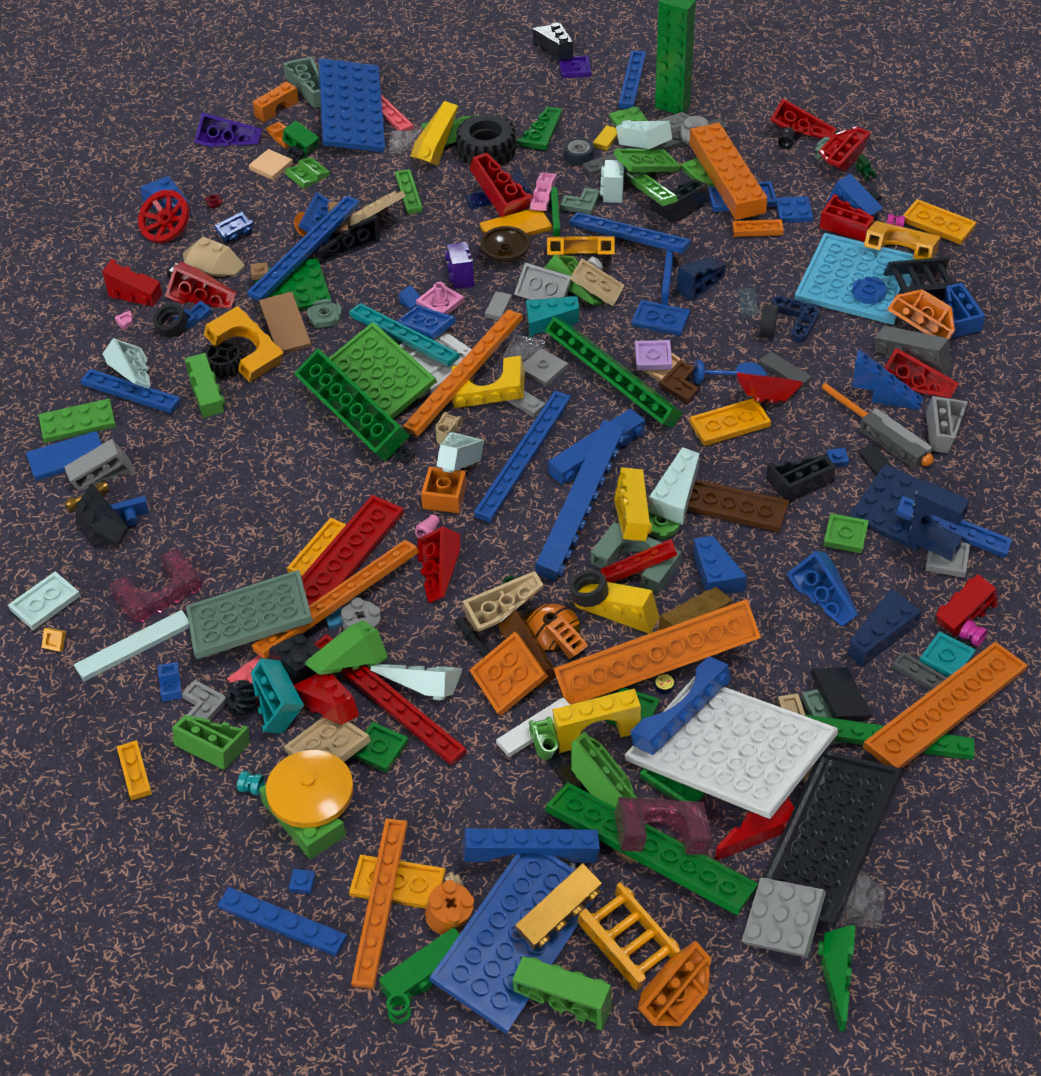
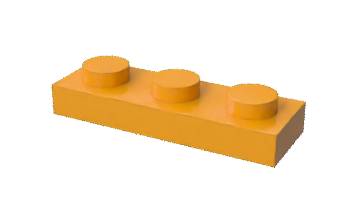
M137 740L116 746L131 801L152 795Z

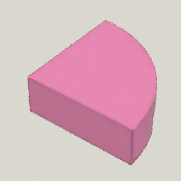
M131 311L115 317V321L123 330L127 329L133 321Z

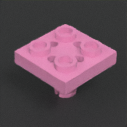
M436 282L434 287L416 300V305L448 315L464 302V296L446 287L444 283Z

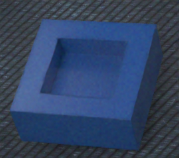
M845 448L827 450V457L836 467L849 466V459Z
M293 869L289 892L311 894L316 877L315 871Z

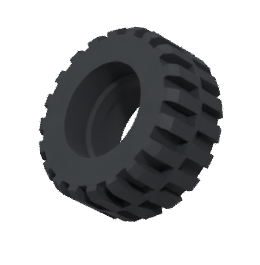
M479 114V116H471L470 119L464 120L456 131L458 156L465 164L468 163L469 166H471L473 157L488 153L499 165L503 166L516 153L515 127L505 117L501 118L500 115Z

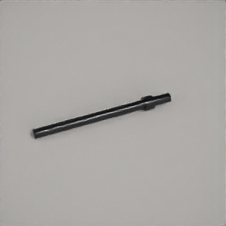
M462 617L456 618L455 623L460 627L467 640L470 639L484 657L491 651L476 635L474 628L470 625L468 626ZM524 696L521 701L523 703L528 701L529 696Z

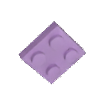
M670 340L635 341L637 370L672 369Z

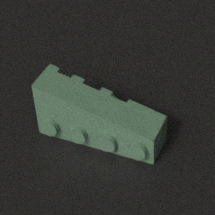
M307 57L284 62L285 78L297 87V91L314 108L320 107L319 71L313 58Z

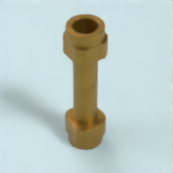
M105 481L95 485L102 496L110 491ZM83 494L75 499L71 497L64 502L69 512L76 510V506Z

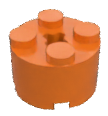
M447 880L437 885L430 893L425 907L428 926L441 935L453 927L458 933L461 932L467 925L473 911V896L465 887L452 880Z

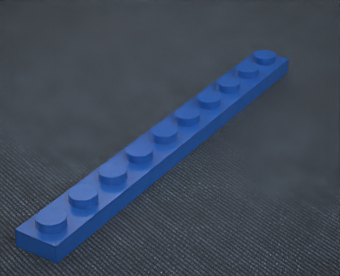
M346 195L247 291L248 297L257 301L266 299L360 206V201Z
M558 391L553 392L474 511V517L490 523L493 521L571 401L570 395Z

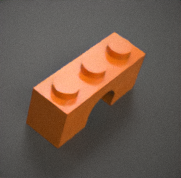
M286 81L253 101L255 117L266 122L276 116L278 104L288 109L298 103L297 87Z

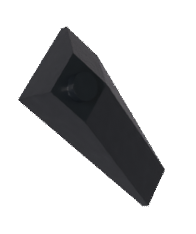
M377 216L361 220L318 250L320 264L379 243L380 236Z

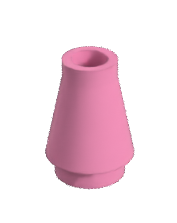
M430 515L429 518L419 523L415 530L416 536L421 538L435 531L440 522L439 518L436 515Z

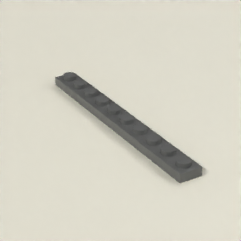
M720 118L708 122L709 125L720 123L723 129L727 131L728 126ZM679 132L672 134V140L651 149L669 151L687 143L683 142ZM631 147V148H628V149H644V148ZM613 154L583 163V169L591 177L601 173L602 166H605V160L618 159Z

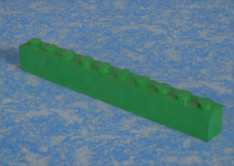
M553 316L545 332L661 424L672 428L675 426L683 412L568 322Z

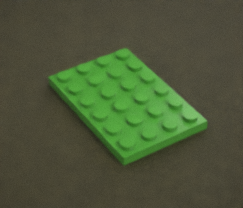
M374 322L329 357L392 419L437 383L436 378Z

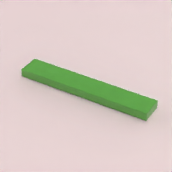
M644 172L624 173L627 181L660 205L665 206L677 202L675 194Z

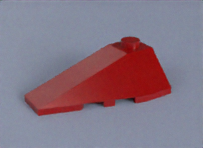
M784 98L770 119L771 122L782 128L790 127L795 132L821 139L824 137L831 138L836 131L835 127Z
M181 261L174 266L165 297L183 304L191 302L196 305L201 300L204 304H209L212 307L231 309L237 293L201 270Z
M895 348L884 366L888 372L894 374L896 378L918 393L950 399L959 384L898 348Z
M443 526L419 538L417 543L419 552L417 553V558L423 564L421 575L426 576L424 587L429 603L444 598L460 552V533Z

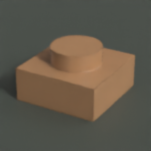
M267 262L251 264L252 280L261 279L268 272Z

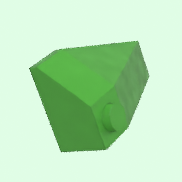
M362 620L349 626L310 657L305 665L318 674L324 675L341 672L342 668L351 667L354 670L359 669L360 665L367 664L368 667L378 665L386 661L388 656L378 630L372 627L370 623Z

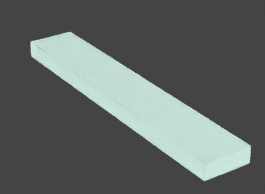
M180 610L75 663L74 667L84 682L190 628L188 618Z

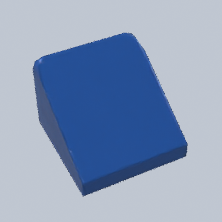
M412 286L405 288L399 293V302L405 307L412 310L417 306L416 300L420 298V295Z

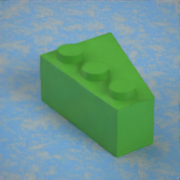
M184 715L172 727L175 746L223 770L250 744L249 727L247 726L237 728L230 726V723L223 722L221 725L211 723L210 719Z

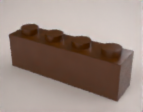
M514 610L497 624L501 630L499 635L503 640L516 631L548 675L544 681L536 686L538 689H541L556 678L554 666L522 614Z

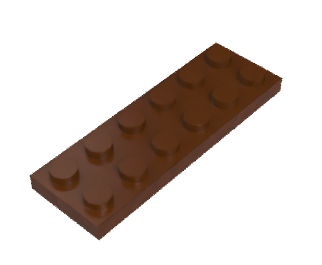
M695 479L687 511L780 533L789 506V500Z

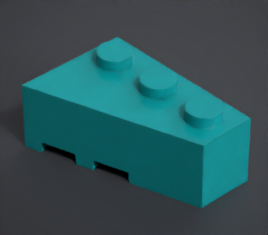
M577 296L526 300L529 338L541 332L547 333L545 329L553 316L565 320L570 325L579 323Z
M261 658L250 673L255 696H258L261 707L258 708L259 714H263L265 724L262 726L263 732L282 734L303 708L304 704L281 661Z

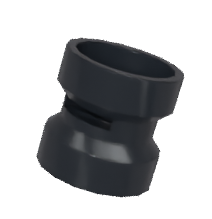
M785 127L781 130L778 139L780 148L790 149L793 146L796 136L794 129Z

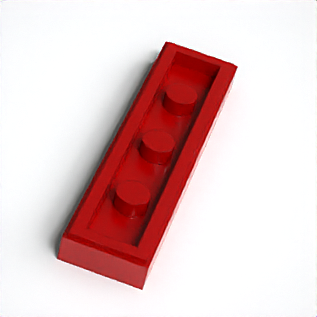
M672 539L604 567L600 571L604 574L607 582L614 583L677 556V551Z

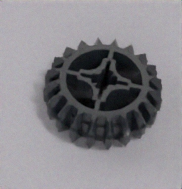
M233 339L230 341L226 340L216 347L213 344H207L206 348L202 349V353L206 354L211 371L214 372L216 378L219 376L221 379L226 376L229 379L230 375L236 377V373H240L238 371L240 360L247 357V352L239 341L234 342Z

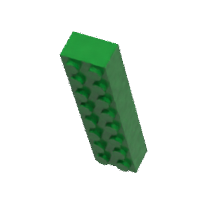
M660 0L658 5L655 108L674 114L685 113L691 103L696 0Z
M319 348L294 372V375L384 462L410 436Z

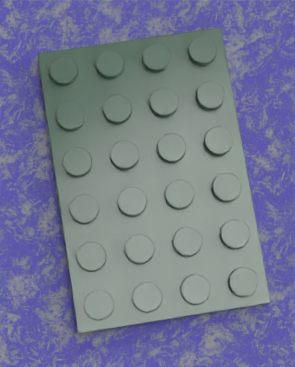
M299 570L186 606L196 659L227 651L231 648L313 622Z

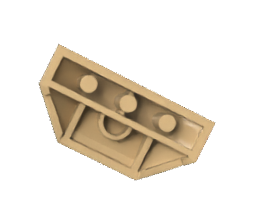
M206 237L200 238L183 252L184 263L201 270L209 276L235 277L245 268V265L230 247Z

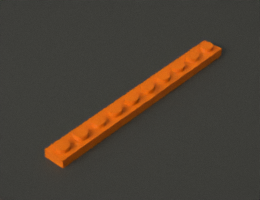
M508 309L403 425L404 430L419 436L523 320L522 314Z
M407 540L402 541L309 605L313 622L260 639L251 645L253 651L264 659L268 658L270 647L298 633L303 634L419 553L417 546Z

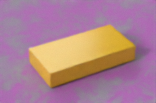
M606 125L594 140L593 147L607 151L618 137L616 128Z

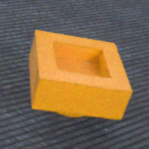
M44 628L41 648L59 652L63 651L66 631Z

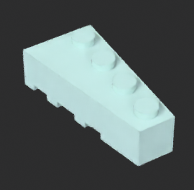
M682 447L649 496L650 513L683 525L699 468V453Z

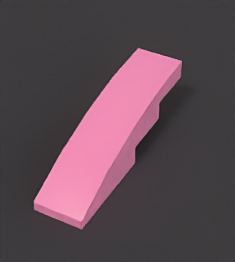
M541 172L536 181L530 209L547 210L551 200V187L555 186L557 174Z

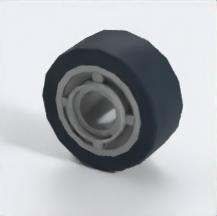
M574 138L565 143L564 158L567 163L583 166V163L593 160L594 147L589 140Z

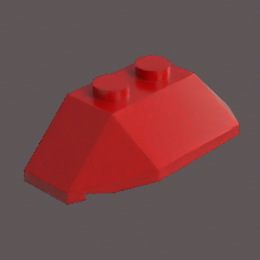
M856 126L851 130L835 133L822 146L819 154L829 165L846 172L857 160L858 156L861 155L871 132Z
M737 372V383L746 395L754 397V401L764 402L765 399H767V402L777 404L778 400L786 401L803 382L788 378Z

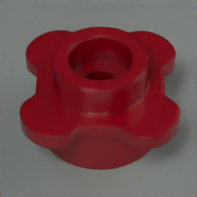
M212 194L205 198L210 208H218L223 203L219 194Z

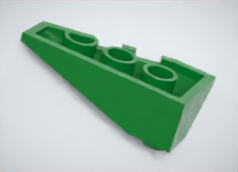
M855 925L826 932L824 940L819 941L818 955L822 956L821 965L839 1031L842 1032L845 1031L850 993L848 988L852 969L849 967H851L854 951Z

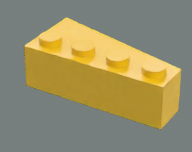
M607 582L609 588L608 596L600 604L593 607H582L574 603L575 607L649 634L660 617L652 590ZM586 585L579 592L589 593L598 588L599 585Z

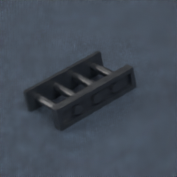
M950 257L888 262L883 273L884 276L894 275L900 287L898 294L923 289L939 300H944L946 286L963 283L952 282L946 270ZM932 272H940L945 283H937ZM916 273H924L930 284L922 285ZM909 274L915 286H907L902 275Z

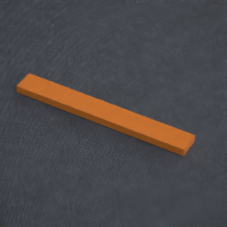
M385 819L351 982L352 987L375 989L408 826L405 820Z

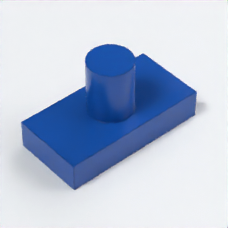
M145 496L110 505L122 520L126 519V523L129 526H134L138 523L137 516L149 513Z

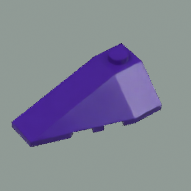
M202 112L194 143L208 147L259 144L262 129Z

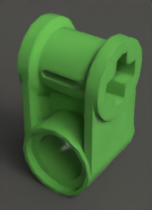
M549 716L545 720L535 722L530 720L528 723L529 732L537 755L544 760L551 759L558 748V740L552 718ZM544 744H547V745H549L552 749H551V750H547V749H545V748L543 747V745H544Z

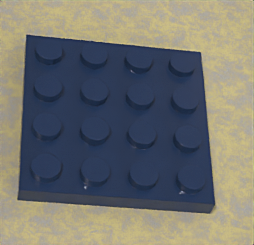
M885 464L853 508L849 517L869 520L868 529L918 551L920 546L910 542L911 533H909V528L912 525V521L899 517L895 513L902 496L915 501L916 497H914L916 489L919 486L922 487L925 482Z

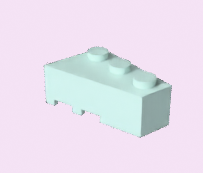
M625 120L622 124L616 126L619 145L651 149L672 140L670 121Z
M605 160V166H602L600 196H603V202L622 203L624 165L618 160Z

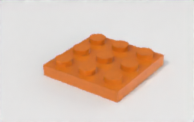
M516 631L469 670L496 712L501 716L548 677Z

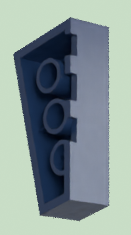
M891 588L850 640L848 656L861 667L865 666L916 628L919 624L921 611Z

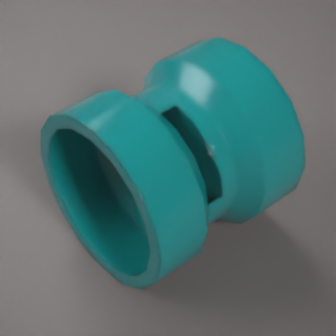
M243 770L237 781V790L244 793L249 791L251 794L259 796V788L264 786L265 776L262 774L252 775L250 772Z

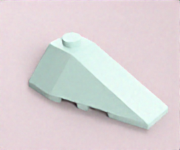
M113 338L102 353L106 363L132 383L149 389L150 379L147 374L148 366H146L148 361L142 348Z

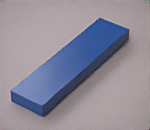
M670 250L666 251L661 304L668 305L673 266V251Z

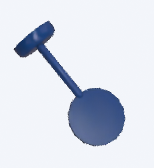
M695 360L693 366L695 368L693 380L696 385L703 383L705 374L736 375L737 377V372L767 376L764 368L752 362L739 364L735 371L705 370L702 360Z

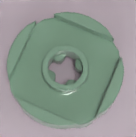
M323 299L314 302L313 306L308 308L307 315L313 327H330L340 323L342 311L341 306L337 302L335 304L332 303V300Z

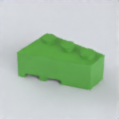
M202 353L184 358L189 381L203 418L223 413V405H226L223 395H219L221 393L218 383H215L216 377L214 372L211 371L206 354Z

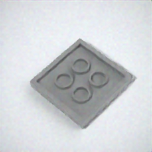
M761 877L742 942L750 946L808 958L826 892L823 889Z

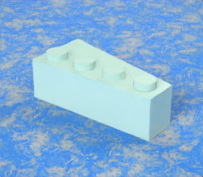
M450 432L440 444L437 467L443 468L442 470L445 472L453 473L455 470L467 468L469 465L480 462L484 440Z

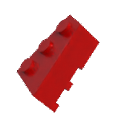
M834 194L821 212L820 228L865 242L867 231L873 225L874 217L859 208L854 209L850 206L849 202L839 200L838 196Z
M978 574L974 578H970L960 592H955L950 601L937 610V623L954 637L958 636L968 620L973 621L977 616L982 618L986 615L984 612L990 606L993 608L998 606L996 588Z
M316 673L294 685L304 706L309 708L310 712L314 714L316 712L321 713L324 718L339 725L359 716L354 697L332 673L324 675Z

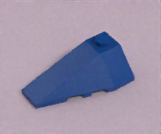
M814 551L787 573L797 591L801 594L805 593L811 598L810 601L812 603L820 605L825 609V613L841 626H845L859 615L835 565L826 552Z

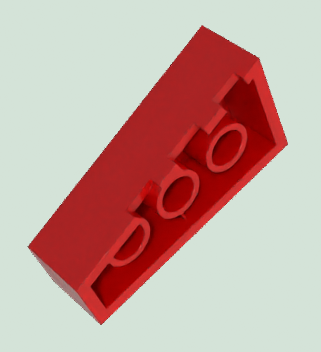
M488 153L473 157L470 171L501 217L529 208L533 196L530 193L527 194L519 183H515L511 179L512 176L508 172H504L501 166Z

